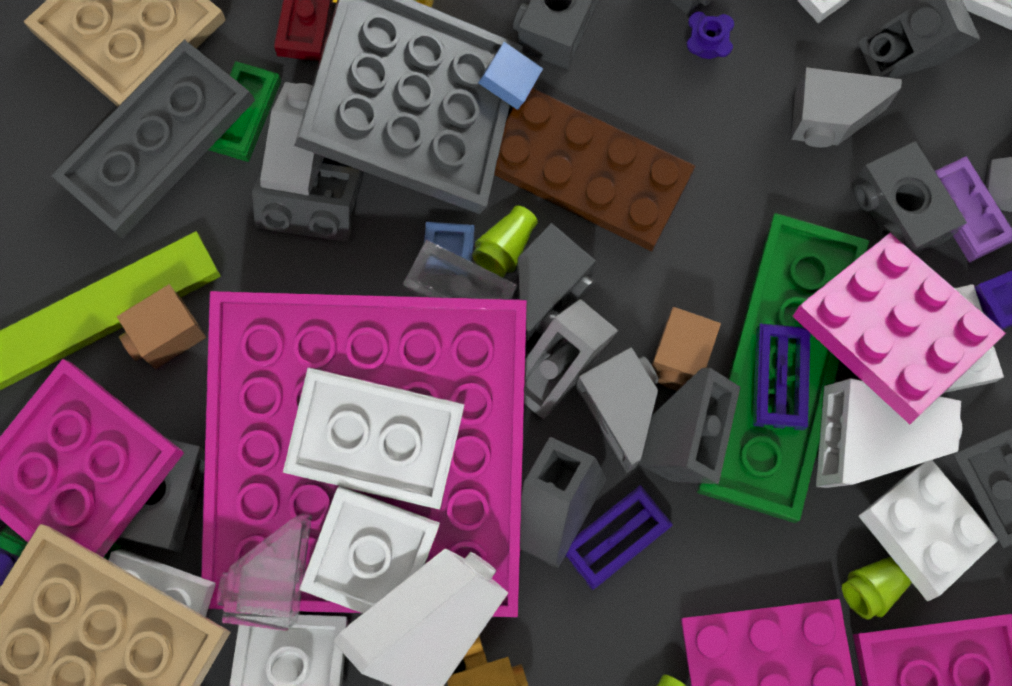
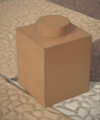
M170 284L116 316L126 331L119 338L127 352L135 361L143 358L154 369L159 368L207 338L182 298Z
M673 307L666 320L651 363L657 374L658 383L678 391L701 368H706L721 323Z

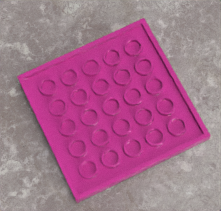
M210 291L201 578L212 581L216 585L208 609L360 613L299 590L334 495L339 487L338 485L283 473L307 369L314 368L465 404L440 510L355 489L351 490L439 522L440 525L425 564L445 548L464 559L470 552L476 554L496 569L492 579L508 592L492 617H518L527 300Z

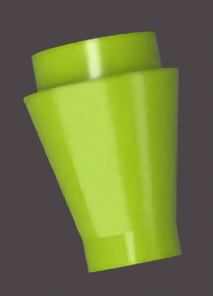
M515 206L507 216L475 241L476 249L472 253L475 263L484 272L496 278H502L507 272H513L518 264V257L523 253L530 234L538 223L535 215L523 206Z
M890 556L848 574V581L842 584V593L851 609L860 617L869 620L874 616L883 617L912 582Z

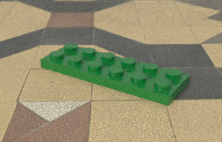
M774 213L768 227L727 378L740 386L720 481L719 484L699 483L696 493L796 523L800 521L820 442L824 386L834 384L840 360L810 333L808 427L805 430H793L794 427L782 429L773 428L772 425H764L763 427L753 426L756 328L759 324L803 327L793 317L798 307L867 252L869 240ZM770 336L768 413H774L776 337ZM788 338L787 415H794L795 338Z

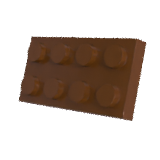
M532 88L518 110L513 108L506 120L494 175L653 252L696 166Z

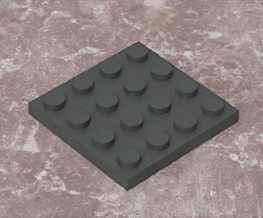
M337 0L294 146L480 214L488 204L510 105L478 82L503 42H506L520 53L523 46L414 0Z

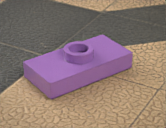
M967 156L935 171L967 222L953 237L969 263L1012 242V228Z

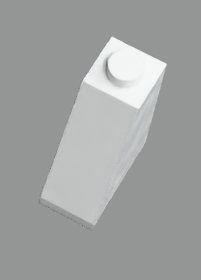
M848 379L824 386L816 487L830 488L853 485L958 452L959 439L962 434V421L960 419L961 401L939 397L909 425L863 381Z
M445 548L339 632L333 642L361 674L392 686H444L508 592L492 579L496 569L481 557L470 552L464 559Z

